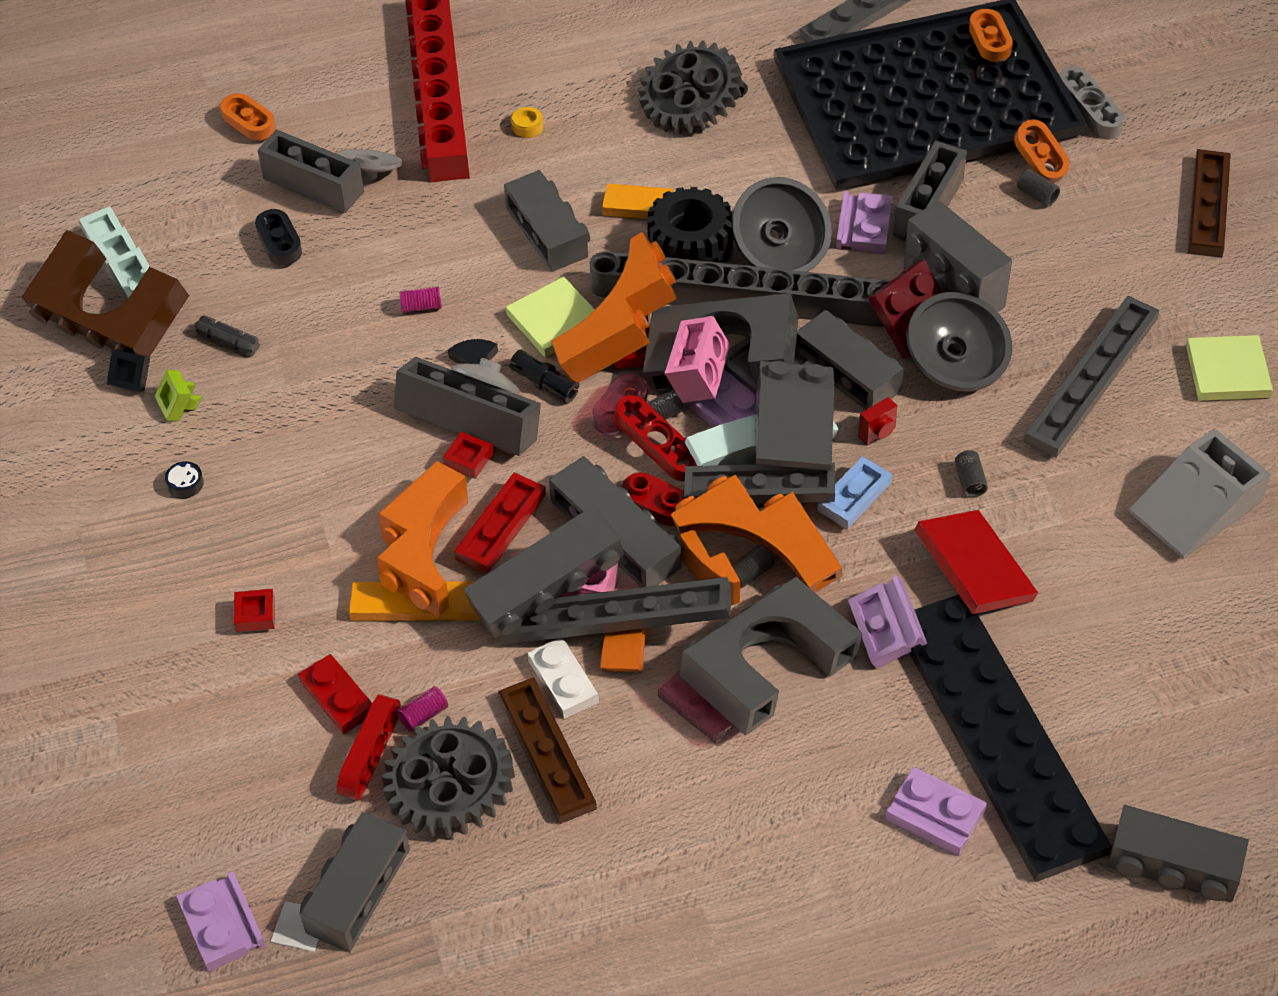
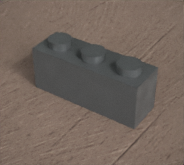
M276 129L257 150L263 179L346 213L364 193L360 163Z
M939 141L934 142L896 205L894 236L906 239L908 219L940 200L948 207L964 180L967 150Z
M538 170L504 184L506 209L551 272L588 258L587 242H590L589 231L584 223L579 224L569 202H563L560 198L557 187L552 180L548 181L543 173Z
M824 310L797 331L796 343L818 359V365L833 367L834 386L865 410L887 397L892 399L901 392L904 368L900 366L898 361L885 355L869 339L861 337L849 328L842 319L836 318L827 310Z
M1124 804L1107 867L1117 869L1127 876H1142L1159 881L1162 885L1169 888H1184L1198 892L1210 900L1233 902L1241 880L1249 839Z
M364 812L360 814L355 824H350L346 828L339 851L334 858L331 857L326 861L321 872L319 884L314 892L307 893L301 903L300 916L306 934L349 953L351 952L410 851L405 829Z

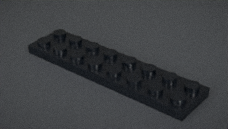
M959 594L914 609L927 644L923 646L918 644L912 647L909 654L1034 881H1041L1110 855L1111 843L978 614L971 613Z

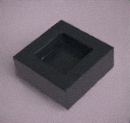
M112 349L106 384L138 392L145 391L151 356Z

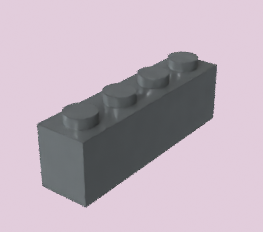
M414 357L396 371L394 408L408 413L411 417L421 418L437 424L445 430H452L457 433L462 431L493 444L494 447L501 449L505 453L518 456L537 441L541 407L539 402L418 357Z
M582 456L549 478L551 502L570 520L593 505L597 507L620 538L624 555L620 557L618 566L640 587L657 586L681 569L682 546L677 537L671 532L666 533L657 524L655 518L648 510L640 509L623 487L618 488L611 482L601 466H594L585 456Z
M593 505L469 585L464 591L470 605L493 638L496 639L502 634L508 635L521 626L522 621L532 614H539L548 610L554 604L555 599L564 593L577 591L584 586L589 577L598 571H606L615 566L620 557L624 555L621 541L597 507Z

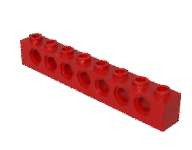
M405 0L407 15H413V17H407L409 36H415V38H409L411 58L417 57V59L411 60L413 79H419V81L413 82L415 101H421V104H415L417 123H424V126L418 127L420 147L426 146V149L420 150L422 170L429 169L430 183L468 179L470 174L449 0Z

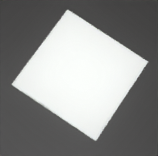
M285 901L270 942L315 952L319 939L305 933L300 916L301 904Z

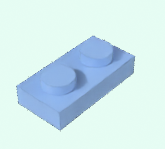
M862 456L835 484V502H818L817 511L848 530L890 486L893 474Z

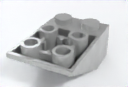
M1214 428L1188 446L1129 508L1128 512L1184 559L1261 503L1271 474Z

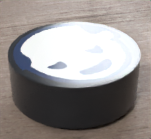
M178 462L172 465L165 474L168 491L177 498L192 497L199 493L204 485L201 469L193 462Z

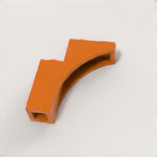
M643 232L630 239V250L625 268L606 299L575 327L551 340L561 367L573 381L580 383L648 345L650 342L644 329L648 328L649 324L645 316L677 299L671 286L676 283V280L667 264L662 265L661 263L666 260L662 249L656 241L650 243Z
M438 461L378 513L382 540L389 547L377 557L380 582L387 590L399 593L411 600L416 607L422 610L426 609L440 617L449 608L446 581L439 574L433 562L434 549L443 529L458 511L468 503L466 476Z
M736 474L728 479L726 476H723L713 481L707 487L708 491L696 499L694 496H690L679 502L675 506L676 511L671 513L673 522L680 534L693 529L696 533L722 532L737 535L765 546L783 560L799 580L815 593L843 576L840 563L793 492L786 496L778 494L772 497L763 505L765 509L759 511Z

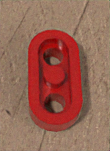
M642 472L631 474L623 481L622 487L630 494L632 501L640 509L648 510L656 521L664 525L675 526L671 513L675 512V506L684 500V490Z

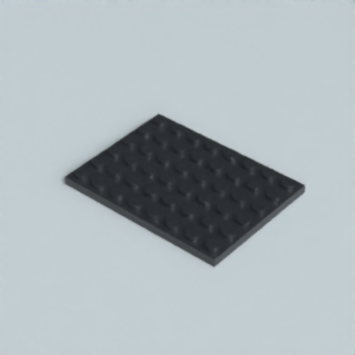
M999 0L774 49V61L836 190L917 172L935 141L967 150L966 161L1017 149L1014 141L1015 133L1021 124L1027 120L1034 119L1043 122L1056 140L1086 134L1088 124L1016 0ZM979 9H992L1002 16L1013 40L1011 55L1007 59L991 62L980 55L969 31L970 17L975 11ZM1026 137L1030 144H1035L1034 138Z

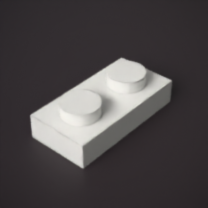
M558 638L527 652L530 665L563 719L599 703L597 691L563 638Z

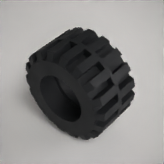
M690 186V189L680 187L676 188L675 192L667 191L663 193V198H657L653 202V207L649 208L647 218L648 240L650 243L656 241L665 257L716 263L728 261L731 257V251H733L731 206L728 202H723L721 195H713L712 190L706 188L698 190V187Z

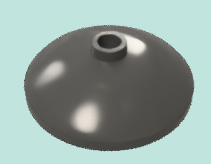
M771 177L760 180L743 192L732 212L731 222L734 243L741 256L751 266L809 272L821 262L829 249L832 225L828 210L820 197L812 189L797 180L785 177ZM770 230L776 231L779 239H774L770 235Z
M946 292L926 299L915 310L907 327V345L914 363L925 376L945 388L956 391H976L986 388L1002 376L1010 363L1013 347L1011 334L1006 322L991 305L970 294ZM948 350H953L957 356L951 354Z

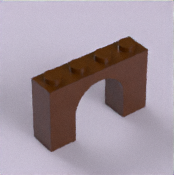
M66 230L21 297L31 308L29 313L43 323H47L49 320L57 323L58 328L71 336H75L76 333L83 335L87 342L97 348L102 349L105 345L111 349H120L151 356L188 299L189 294L178 279L149 267L130 297L121 306L101 314L83 311L85 291L107 258L93 241Z

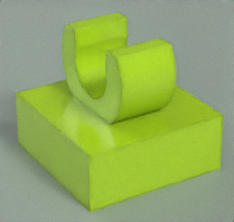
M166 370L155 394V398L167 421H180L184 410L197 409L202 399L200 395H192L195 384L190 381H184L179 370Z

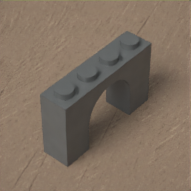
M791 293L671 305L659 308L652 312L648 335L650 343L646 348L643 374L652 395L667 394V392L674 390L665 375V371L681 321L714 316L724 335H742L750 339L748 364L757 386L760 361H783L794 364L799 317Z
M795 577L784 585L779 584L775 586L766 597L757 603H750L745 606L740 614L730 621L719 623L710 634L701 640L690 642L682 653L679 676L746 736L774 716L779 690L745 660L742 655L744 649L759 642L772 641L784 643L800 651L830 677L856 659L863 633Z

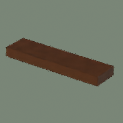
M1201 149L1196 151L1188 254L1223 257L1231 153Z
M535 677L499 690V700L559 824L597 810L596 800Z

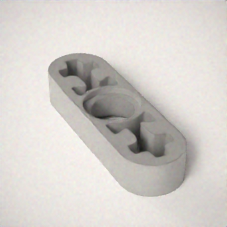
M1076 66L1064 68L1060 72V77L1085 118L1087 126L1096 136L1102 139L1118 137L1122 132L1123 113L1086 70ZM1090 99L1097 101L1099 104L1092 106L1082 101Z

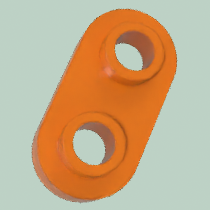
M979 9L975 11L970 17L969 31L980 55L991 62L1007 59L1011 55L1013 40L1002 16L992 9Z
M234 93L226 96L221 101L220 109L223 120L247 138L258 141L265 140L276 130L272 112L248 95Z
M1032 119L1022 123L1014 137L1017 149L1034 172L1052 183L1058 182L1069 169L1067 154L1043 122ZM1026 137L1034 138L1035 144H1030ZM1045 164H1051L1054 167V171L1047 170Z

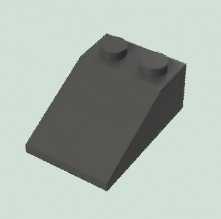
M760 361L755 392L756 464L831 471L834 416L833 367H823L818 364H789L783 361Z

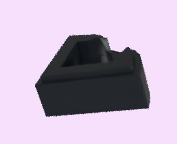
M483 339L466 340L449 348L448 355L451 360L458 364H479L481 358L491 360L498 353V344Z

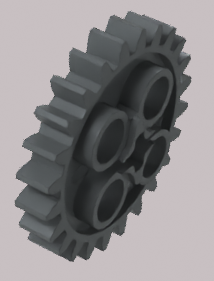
M702 40L698 47H694L692 41H689L686 49H682L677 44L676 52L674 53L664 50L666 58L662 60L655 57L653 60L656 67H646L645 70L648 76L640 77L642 87L638 88L641 107L647 119H651L655 127L661 124L665 132L673 126L676 134H679L683 127H686L688 133L691 134L696 125H699L702 131L705 130V122L710 121L716 125V116L727 117L728 114L725 108L736 107L734 98L741 97L742 95L739 87L743 86L742 73L734 55H729L726 47L719 50L715 42L707 48L705 40Z
M447 716L444 726L438 727L437 723L432 719L429 723L430 729L424 731L419 726H415L416 737L413 739L406 735L401 736L404 748H391L394 759L384 761L387 773L382 774L381 778L385 787L383 792L386 801L389 803L392 814L399 815L402 825L411 822L416 833L426 825L430 837H434L439 828H444L446 837H451L453 827L458 826L463 834H467L468 823L473 822L481 828L483 827L482 815L486 814L489 817L495 818L497 815L494 804L502 806L507 804L504 793L513 791L511 779L515 777L512 765L513 760L510 750L506 748L504 738L497 739L493 727L484 732L482 721L478 720L470 728L466 717H462L458 725H453L450 716Z

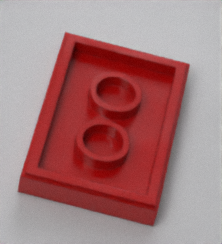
M979 510L918 521L914 531L972 614L1034 601L1038 591Z

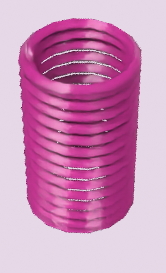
M439 286L399 292L402 313H411V310L412 312L414 310L417 312L420 309L421 311L423 309L426 311V309L442 308Z
M432 686L427 692L410 701L405 707L403 706L398 709V717L402 724L409 731L413 732L415 726H422L430 718L432 719L448 708V701L438 687Z

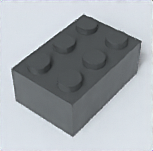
M940 200L908 219L904 258L905 269L917 261L925 260L943 293L960 292L970 294L987 302L997 312L1005 308L1012 259Z

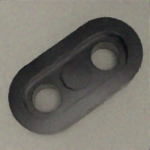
M269 209L261 212L256 217L255 226L257 235L269 259L277 265H289L299 260L302 255L301 242L288 215L279 209Z

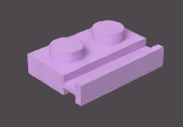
M844 191L836 249L846 246L851 247V251L885 254L893 196L859 192L858 196L849 195V191Z
M724 369L716 397L714 399L687 402V407L711 427H716L727 422L755 415V394Z
M898 575L893 576V580L886 584L881 582L848 599L858 629L863 633L862 640L869 659L876 668L911 652V648L918 644L922 646L927 644L903 580Z
M913 767L896 794L892 805L886 810L885 819L959 856L964 844L969 840L985 813L987 802Z
M233 871L228 873V877L216 881L214 879L176 896L208 972L247 955V951L255 947L263 948L266 946Z

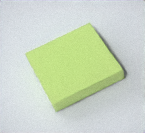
M564 276L506 306L507 316L544 357L555 353L551 340L575 327L595 310Z
M1259 335L1187 339L1186 349L1198 401L1271 398L1273 388Z

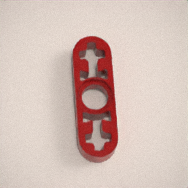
M627 395L618 401L613 417L617 427L671 478L685 482V466L688 465L683 464L679 466L677 460L684 461L686 459L690 462L689 466H697L685 444L686 439L641 397ZM625 411L629 413L636 411L638 415L637 417L635 415L628 417L625 415ZM640 424L644 426L642 430L639 429ZM654 431L660 432L666 437L667 442L662 445L654 444L648 439L647 434ZM672 446L675 447L674 452L670 450Z
M378 694L374 699L340 770L336 786L338 795L354 800H360L397 724L399 718L397 712L401 707L399 699Z

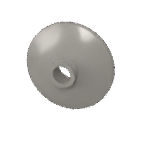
M349 149L336 153L360 163L363 179H377L379 172L391 171L402 166V159L400 157L381 151Z
M481 358L479 364H455L451 366V370L510 392L519 394L520 391L509 378L500 373L502 365Z

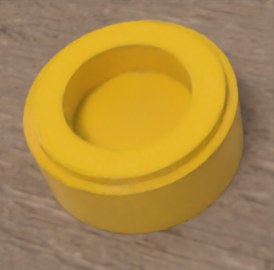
M533 107L519 108L512 113L510 118L512 132L522 138L535 137L542 132L544 127L542 113Z

